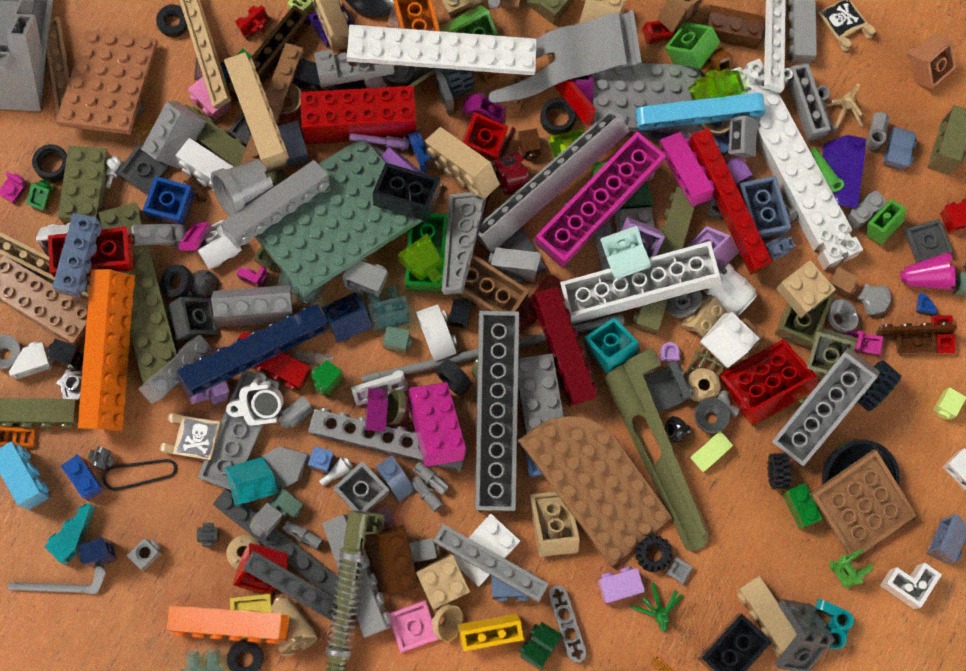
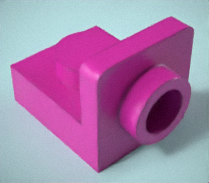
M7 171L5 175L8 178L0 188V196L15 204L26 190L27 185L23 182L24 178L17 173L11 174Z
M261 266L257 275L252 269H243L241 267L236 273L239 280L256 288L260 287L261 284L264 285L268 279V272L264 266Z

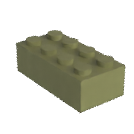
M68 146L58 218L63 224L69 223L72 214L75 213L96 217L100 225H102L98 212L104 211L107 190L105 185L108 179L106 175L108 168L106 160L111 156L106 148Z

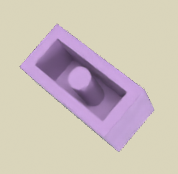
M630 566L620 569L621 573L613 575V572L601 575L602 579H599L597 582L604 604L645 592L638 568L632 570Z

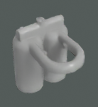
M304 396L300 397L284 411L282 409L279 411L281 427L283 426L285 429L288 427L293 428L314 412Z

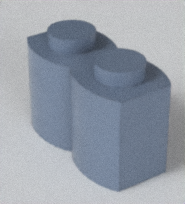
M894 127L889 133L883 165L901 170L911 166L914 158L911 155L912 149L914 150L917 145L916 132Z

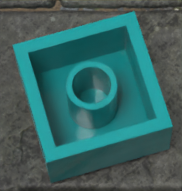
M615 317L584 337L585 350L607 374L639 354V342Z

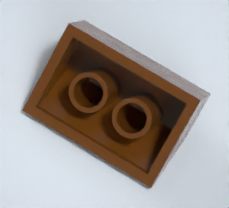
M710 5L706 26L713 27L720 42L757 49L762 37L764 20L762 15Z
M404 525L384 529L379 534H366L365 538L374 575L377 579L378 592L400 593L419 588Z

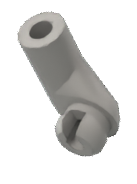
M720 391L716 399L723 401L729 408L730 415L737 417L740 408L730 404L727 391Z

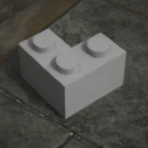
M362 259L346 269L342 278L346 289L361 295L365 291L379 297L388 278V272L383 266L378 264L374 266L369 264L367 260Z

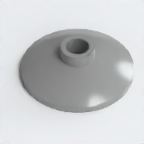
M699 290L669 298L666 309L674 317L682 318L689 316L699 308L702 302V294Z

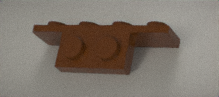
M950 322L939 323V325L922 323L920 326H912L911 323L901 324L900 326L884 324L876 331V335H895L897 353H928L937 351L936 334L953 333L957 329V325H951Z

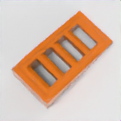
M0 426V434L5 433L4 442H0V448L9 443V433H13L12 442L16 445L20 444L22 448H34L36 428ZM17 433H21L20 443H16ZM25 433H29V443H24Z

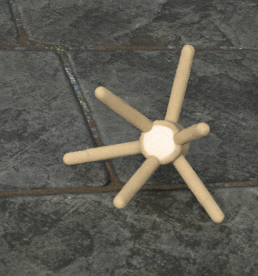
M856 84L854 89L845 94L843 98L825 103L826 107L839 104L843 107L835 124L836 129L839 127L847 109L852 110L860 126L864 127L860 118L862 112L856 105L854 96L860 84Z

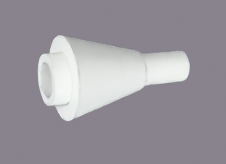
M341 456L329 473L319 480L322 486H326L333 479L335 480L351 472L352 462L347 457L343 458Z

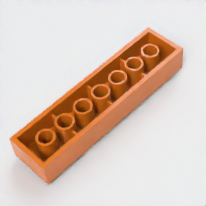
M91 270L78 428L120 431L123 429L135 275L114 270Z

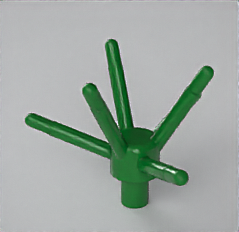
M653 582L651 585L657 609L645 597L642 600L651 611L631 605V609L655 617V621L659 623L660 630L665 631L668 629L667 622L670 621L668 613L683 598V595L680 594L676 598L678 591L675 590L667 607L663 608L660 604L656 585Z

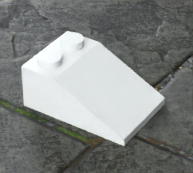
M492 514L469 537L472 541L504 559L520 543V540ZM453 555L459 569L478 587L490 576L460 557Z

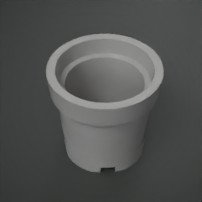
M256 159L227 170L222 168L211 172V183L216 197L229 216H232L273 188L271 177H266L264 172L267 169L260 160Z

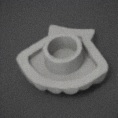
M865 284L857 299L862 301L867 315L872 316L882 314L888 308L891 302V294L889 288L885 285L871 287L869 284Z
M67 369L61 379L57 381L56 384L61 386L63 399H80L82 370L72 372L70 369Z

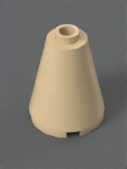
M284 596L275 599L271 606L272 613L290 615L287 640H279V644H277L281 656H290L296 654V649L301 648L303 651L312 646L317 641V634L291 599Z

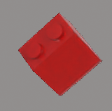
M474 112L468 122L461 142L485 159H497L509 126Z
M250 543L241 556L233 586L262 594H272L275 590L273 586L242 568L252 551H255L287 570V553Z

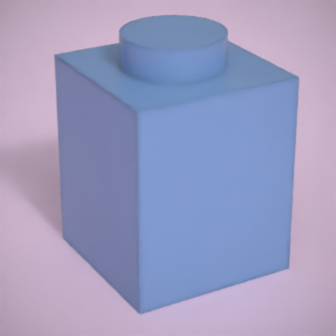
M314 446L308 466L310 469L328 474L335 455L332 451Z

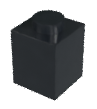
M465 298L454 299L448 325L467 329L473 303Z

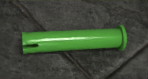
M817 148L811 149L810 152L824 178L830 185V190L833 192L841 190L844 186V181L838 178Z

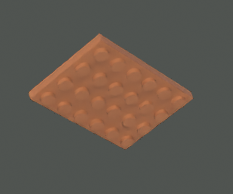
M86 30L56 119L57 125L130 135L158 45L157 39Z

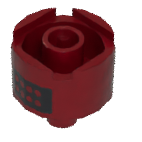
M519 152L493 160L494 169L499 174L497 177L500 184L499 187H502L505 195L517 192L530 180L527 167H524L521 163L524 160Z

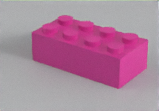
M448 383L409 388L410 412L425 467L463 461L466 447Z

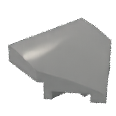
M278 447L263 455L264 460L274 475L279 490L281 488L285 490L298 482L299 478H303L304 475L302 473L309 454L288 447Z

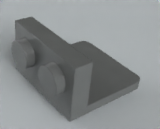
M676 361L669 363L666 368L644 377L658 413L684 403L692 397L691 385L689 382L686 383L683 377L685 375L684 370Z

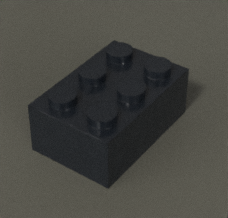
M385 163L372 193L373 206L428 222L440 193V178Z
M740 613L730 621L697 659L709 671H747L772 641Z

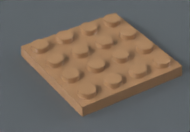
M872 450L810 493L848 556L860 549L864 550V552L917 516L877 450Z

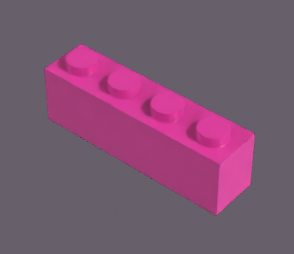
M681 132L660 139L659 150L666 155L665 161L691 206L694 207L713 199L715 186L712 180H708L705 168L698 163L696 153L691 151L688 139L684 138Z

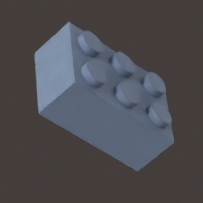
M776 176L740 183L737 188L762 240L787 235L791 225Z

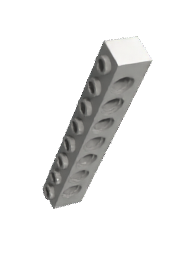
M326 408L314 409L308 430L312 436L424 463L416 431L411 433L407 432V429L404 427L396 426L391 428L386 424L385 432L374 431L375 435L372 438H366L364 436V433L367 431L365 430V418H350L349 414L339 412L338 415L333 414L331 410ZM329 421L337 422L336 427L333 429L326 427ZM349 425L356 427L355 432L352 434L345 432L346 427ZM385 435H392L394 440L391 443L384 442L383 438ZM405 439H410L413 441L411 447L405 448L402 446V442ZM464 460L434 466L461 472Z

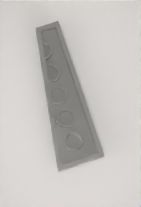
M471 192L449 195L442 292L444 295L463 293L487 197L483 200L478 195L474 196Z

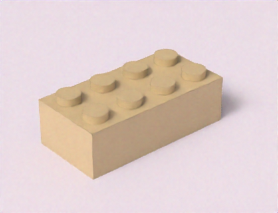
M439 127L424 141L428 148L426 151L433 159V165L437 169H443L449 178H455L460 186H466L474 196L478 195L484 200L500 185L491 162L442 127Z

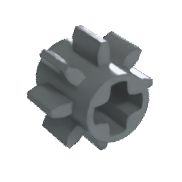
M99 446L95 451L91 450L88 459L92 461L90 465L105 470L106 466L111 467L114 461L113 456H110L112 451Z
M203 523V527H198L197 542H202L203 547H213V542H219V527H214L213 523Z

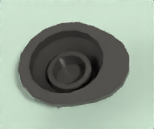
M198 270L192 273V289L185 297L212 298L213 291H218L219 281L216 275L208 270Z

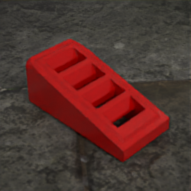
M660 21L646 22L642 32L646 43L653 44L672 39L680 28L672 33L666 27V32L665 26Z

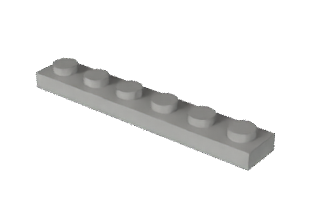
M444 524L433 540V543L537 602L540 601L549 585L547 582Z

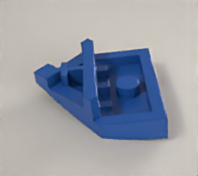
M419 130L408 133V139L420 170L425 172L429 170L426 161L430 160V156L426 151L427 148Z

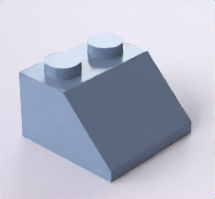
M956 514L942 518L927 554L948 565L958 562L962 555L961 547L966 543V523Z

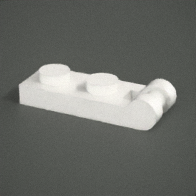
M398 370L392 375L352 386L351 390L356 405L366 404L368 388L388 390V395L393 389L403 392L407 391L408 385L404 381L403 371Z

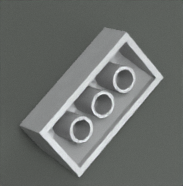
M291 285L213 291L211 298L213 316L218 328L278 323L288 315L294 314Z

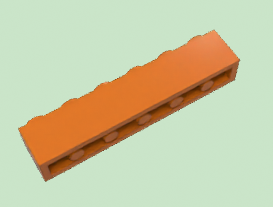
M169 606L166 631H173V636L186 637V633H192V637L204 638V634H208L210 639L222 640L223 636H229V640L241 641V637H247L248 642L260 643V639H267L266 643L279 644V640H287L290 615Z

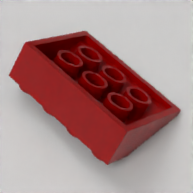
M784 339L719 375L737 407L740 408V412L752 426L808 396L817 386V375L811 369H807V364Z

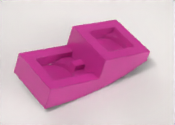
M858 330L843 333L858 338L855 352L881 356L883 336L864 334V331Z

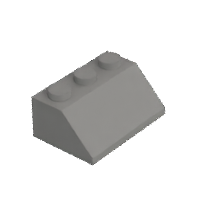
M178 101L166 102L141 150L157 161L181 169L182 167L178 165L179 161L176 154L189 138L195 142L197 141L207 122Z

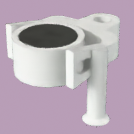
M257 373L251 385L244 386L240 390V399L232 400L227 405L226 411L232 417L244 416L245 421L250 426L275 423L279 419L278 413L283 406V396L277 388L270 386L271 382L266 381V376L263 373ZM258 390L251 402L254 413L262 417L260 419L255 418L250 410L248 402L249 391Z

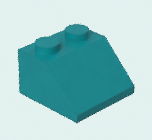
M263 457L225 467L235 506L278 494L274 475Z

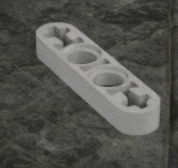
M554 586L549 591V600L560 634H562L561 637L568 658L574 663L582 662L586 658V649L567 591L562 586ZM557 589L559 592H563L561 596L562 603L564 601L567 603V605H561L558 608L555 607V604H559L558 599L552 596ZM561 609L569 611L570 617L567 620L559 618L558 613ZM573 628L576 631V637L573 640L566 638V629ZM579 640L580 644H576L577 650L582 651L580 659L572 657L571 653L574 652L573 646L569 648L568 643H574Z

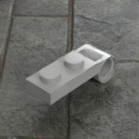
M144 224L132 225L131 227L133 245H171L173 248H179L178 245L187 233L186 225Z

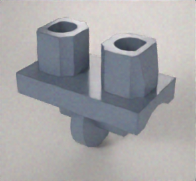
M783 235L764 244L773 262L790 253L789 249L795 247L792 237L789 236L784 239Z

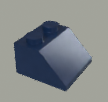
M356 292L321 307L337 342L346 341L352 336L366 332L369 328L373 327L366 308Z

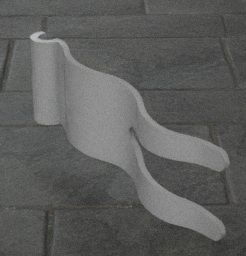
M631 10L624 14H619V12L611 13L584 23L561 27L536 38V58L553 53L555 61L535 75L519 83L492 91L489 94V101L491 103L520 100L539 94L570 79L588 76L618 66L629 67L640 64L641 56L634 11Z

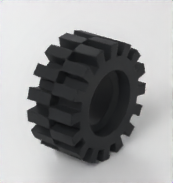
M769 454L767 470L770 487L772 489L790 488L792 469L790 468L791 462H789L788 454Z
M647 536L637 546L635 551L636 560H638L639 566L641 565L644 570L659 572L671 562L673 551H671L672 546L662 536ZM650 546H656L661 550V558L658 561H651L647 557V549Z

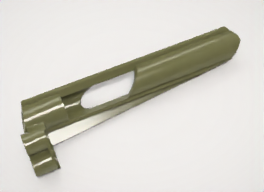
M652 348L634 356L623 365L610 371L605 377L606 386L665 508L672 516L671 520L685 549L694 552L707 545L709 532L688 487L644 378L645 375L653 373L655 368L661 366ZM636 415L646 419L662 452L660 458L654 464L632 422L633 417Z

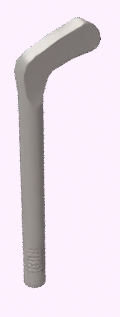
M98 565L95 568L93 583L89 585L9 582L8 590L96 594L101 588L107 570L103 565Z

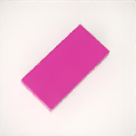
M210 222L193 223L178 245L180 250H198L212 229Z

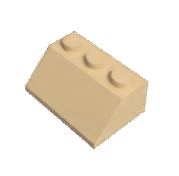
M313 0L314 8L333 52L347 48L349 36L347 22L349 21L346 12L341 11V0Z

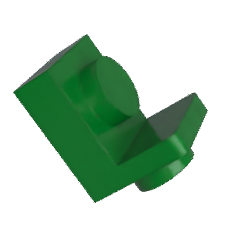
M44 180L31 183L26 205L43 211L47 210L51 192H55L56 187L50 186L51 183Z

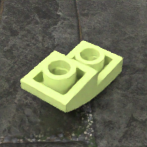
M720 431L690 458L704 472L725 454L733 444Z

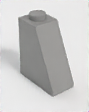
M495 248V252L490 253L488 264H491V266L505 275L534 282L541 253Z

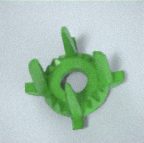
M857 550L849 556L843 554L839 560L835 562L830 561V569L838 576L842 587L850 589V586L863 583L861 578L873 569V564H870L866 568L855 572L856 568H853L854 565L850 564L864 550Z

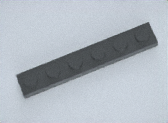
M252 551L242 568L243 570L326 618H334L331 616V613L335 612L332 609V606L336 605L333 603L335 598Z

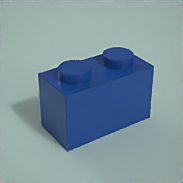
M75 455L61 465L83 499L89 501L105 490L84 458L80 455Z

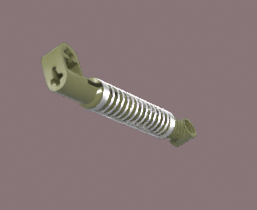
M360 510L348 511L344 545L340 548L339 557L342 559L338 561L341 566L337 568L340 573L336 574L339 579L335 581L338 584L335 587L337 592L333 594L336 597L333 603L336 605L332 606L335 612L331 613V616L334 618L330 619L333 625L329 626V629L332 631L328 633L331 638L327 639L329 645L326 646L325 656L327 657L328 663H326V666L328 668L325 671H346L344 670L347 668L345 664L351 658L352 650L350 648H352V645L347 644V641H353L352 638H348V635L354 634V632L349 631V628H355L354 625H350V622L356 621V619L351 618V615H357L356 612H352V609L358 608L355 605L356 602H359L357 596L360 594L357 592L361 587L358 585L359 582H362L359 578L363 575L360 571L364 569L361 567V564L365 562L366 551L364 550L366 534H379L383 530L385 519L381 514Z

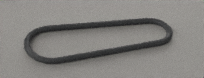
M171 459L116 465L109 467L105 471L103 482L108 489L118 491L170 478L175 475L177 466ZM170 462L174 466V471L170 475L118 488H112L106 482L107 473L115 468Z

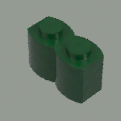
M543 622L540 625H534L529 633L532 635L529 643L525 641L519 650L522 653L520 658L538 670L542 669L562 634Z

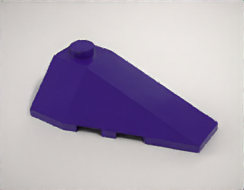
M846 135L823 145V158L838 178L844 181L843 188L834 192L838 205L856 209L858 207L866 138Z

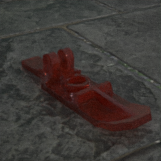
M546 276L519 311V335L526 326L534 324L538 319L536 311L531 308V305H533L531 298L534 294L556 286L558 290L561 289V280L556 276Z

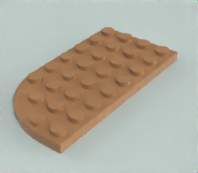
M577 416L552 418L539 424L518 440L609 566L613 567L635 549L642 539L652 535L672 518L614 436L600 424Z

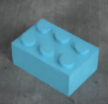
M9 442L0 448V474L17 505L31 510L50 499L48 494L50 490L44 481L41 482L38 477L40 471L35 464H31L29 460L31 455L26 448L23 449L20 444L16 445L13 442Z

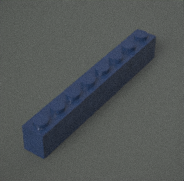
M317 304L307 306L301 312L295 315L290 314L278 323H271L267 328L261 331L257 330L244 339H238L228 347H221L209 356H202L192 364L183 365L177 370L178 381L187 396L191 398L326 332L328 320Z

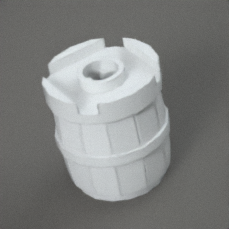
M728 263L719 272L722 284L706 288L703 291L708 296L715 297L728 312H733L738 316L758 294L747 279L736 272L735 268Z

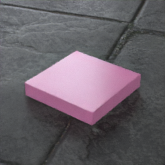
M426 600L389 613L392 620L391 626L401 653L438 640L433 632L432 617Z

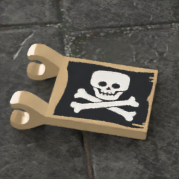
M841 0L818 12L819 17L836 38L843 52L850 49L851 41L846 38L850 34L862 29L867 39L874 36L875 28L867 23L851 0Z
M169 413L168 421L173 424H180L175 446L162 443L160 451L165 454H175L211 461L221 423Z

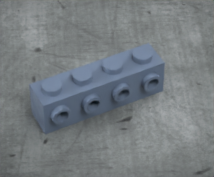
M72 214L52 286L59 294L81 298L82 292L86 289L87 282L85 279L87 273L91 271V257L96 252L97 236H100L102 226L96 217Z

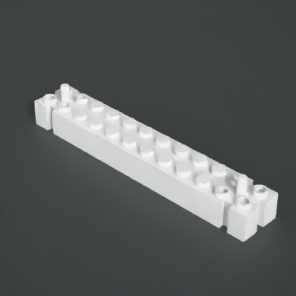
M760 58L747 63L744 70L738 67L728 71L723 82L729 93L734 92L735 95L763 94L766 113L762 116L751 117L757 120L756 144L773 176H776L779 187L790 208L798 212L797 221L813 251H819L820 255L817 259L823 270L825 271L838 265L841 260L845 262L858 256L863 248L857 237L852 238L849 233L852 231V228L842 209L837 204L836 198L778 92L764 88V65Z

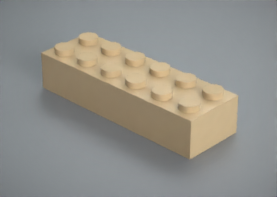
M245 52L224 59L259 156L267 169L265 171L266 174L287 167L286 160L289 159L252 58L248 59Z

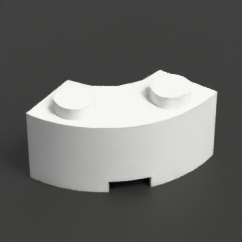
M437 304L416 312L434 361L456 354L454 346H457L455 336L449 333L446 325L448 318L445 311H441Z

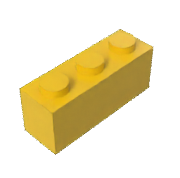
M517 613L458 624L463 651L523 640L521 620Z

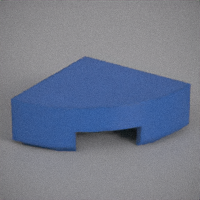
M923 293L918 294L916 312L936 315V306L929 297Z

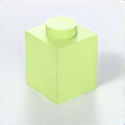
M949 387L942 392L933 411L938 413L937 415L940 418L951 420L958 415L966 396Z

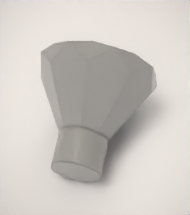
M784 203L789 221L792 223L798 218V212L789 208Z

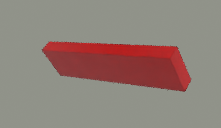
M570 79L555 85L554 87L586 125L592 124L596 108L576 84Z

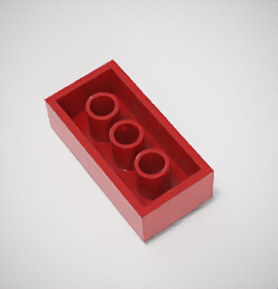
M127 226L102 229L100 236H97L96 252L91 257V270L134 271L132 234ZM67 233L48 235L50 273L54 278Z

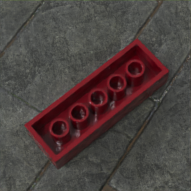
M556 286L534 294L531 300L550 353H553L554 364L569 406L572 407L596 398L598 389L595 382H591L589 377L591 370L588 363H584L583 356L585 354L582 346H578L576 341L578 334L576 328L571 327L569 320L572 318L569 309L564 307L563 301H565L562 290H558Z

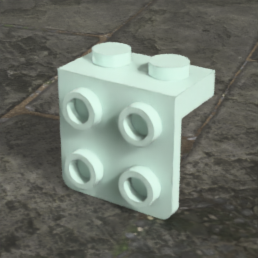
M637 226L600 239L615 279L651 266Z

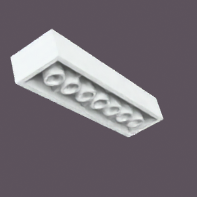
M711 242L650 257L651 266L649 268L619 279L614 278L610 268L561 282L566 308L569 309L572 318L570 321L572 324L721 285L722 282Z

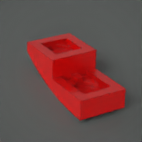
M953 315L931 316L932 325H939V323L950 322L953 325ZM936 334L937 351L935 353H956V334Z

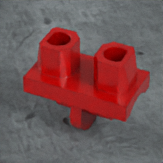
M253 5L248 10L249 16L245 19L239 17L235 21L243 38L246 40L257 31L260 33L266 31L264 25L270 20V17L262 5L259 7Z

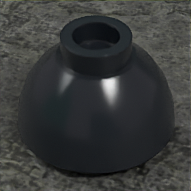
M671 416L665 424V430L671 443L681 442L686 436L690 435V426L686 425L679 417Z

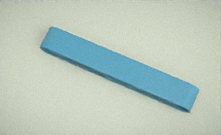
M750 93L642 106L637 108L635 113L638 129L651 130L730 120L731 117L738 116L758 117L764 115L766 110L763 94Z

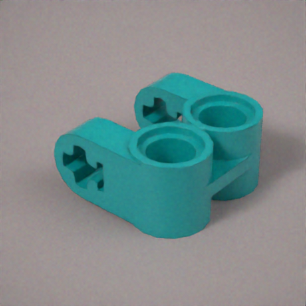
M818 599L815 605L816 611L829 616L827 628L831 634H835L838 637L837 644L832 643L828 649H840L846 644L847 634L854 623L853 615L845 609ZM839 615H842L845 618V624L843 626H841L837 621Z

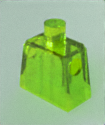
M428 234L398 254V261L418 280L421 281L428 276L433 283H436L443 277L437 270L442 266V260Z

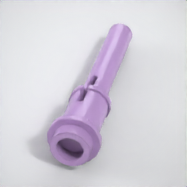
M357 133L349 134V140L383 144L385 147L398 148L401 151L407 150L409 146V139L405 136L400 138L389 135L379 137Z

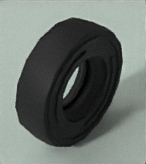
M174 4L166 5L157 13V26L164 35L177 37L187 31L188 26L181 6ZM171 15H176L180 18V21L176 26H169L166 24V19Z
M178 264L171 265L165 269L160 280L163 293L174 299L185 297L193 285L191 271L187 267ZM176 275H180L182 279L181 284L178 288L174 289L172 286L173 278Z
M247 640L235 643L227 654V665L230 671H259L264 662V654L261 648L255 642H248ZM242 651H249L253 656L252 663L247 667H243L238 663V655Z

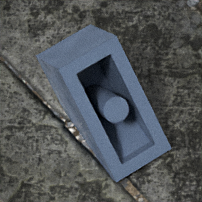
M392 455L376 466L378 473L399 502L415 491Z

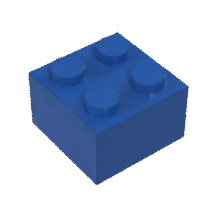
M155 176L143 207V212L149 219L167 224L184 225L195 193L190 185Z

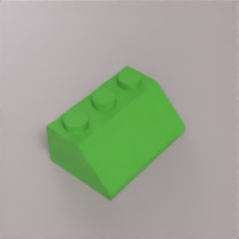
M481 5L439 27L441 32L499 36L489 10Z

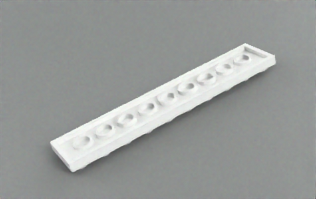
M349 25L347 61L535 75L536 39Z

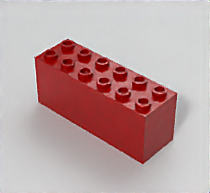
M414 86L300 92L302 130L306 145L355 142L354 140H349L350 133L379 137L389 135L402 138L405 136L408 139V133L416 131Z

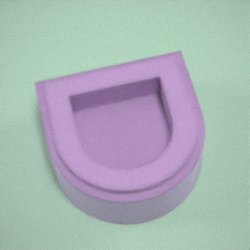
M673 342L663 344L660 349V362H679V347Z

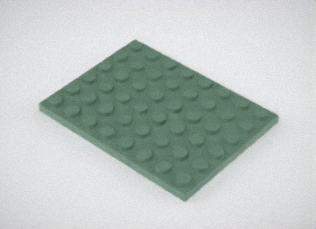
M355 141L320 162L318 165L329 177L330 185L327 189L313 196L309 202L297 207L294 212L288 213L278 223L269 226L262 234L255 236L303 297L424 221L373 206L372 193L385 162L368 142Z

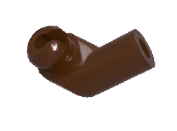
M188 178V180L183 181V184L192 187L199 203L207 200L202 185L194 178Z

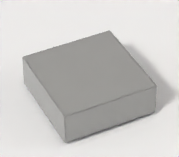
M676 556L665 574L683 585L693 567Z

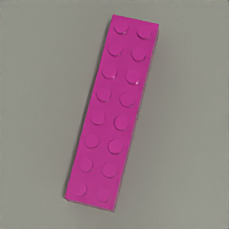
M637 131L536 235L534 244L563 268L663 164L666 155Z

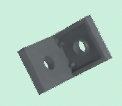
M782 599L778 606L797 635L775 664L778 669L810 671L835 639L812 604Z

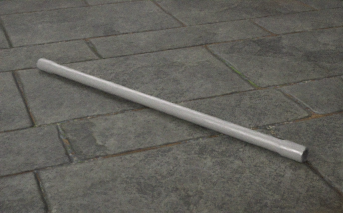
M622 313L571 327H575L577 334L596 330L614 317L621 324H624V318ZM544 333L519 338L518 348L546 342ZM478 348L457 353L438 361L432 359L382 372L361 375L363 383L392 375L398 370L403 371L404 376L435 369L445 359H449L455 364L477 359Z

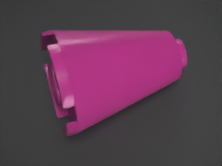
M946 252L904 267V271H900L901 282H905L906 286L954 290L955 269L949 263V260H953L951 253Z

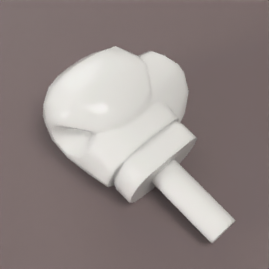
M110 156L106 160L108 167L106 171L108 176L106 188H110L112 180L117 179L116 173L123 165V162L117 156Z

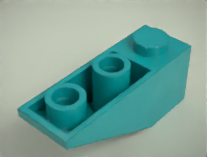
M90 503L82 505L77 510V515L73 519L65 521L62 529L47 539V544L44 547L61 564L66 565L80 551L79 545L84 542L96 508Z

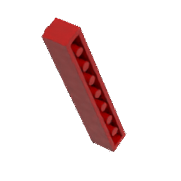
M706 128L693 133L689 139L692 152L696 153L700 166L705 168L708 180H712L715 186L713 197L750 275L767 269L773 261L710 129Z

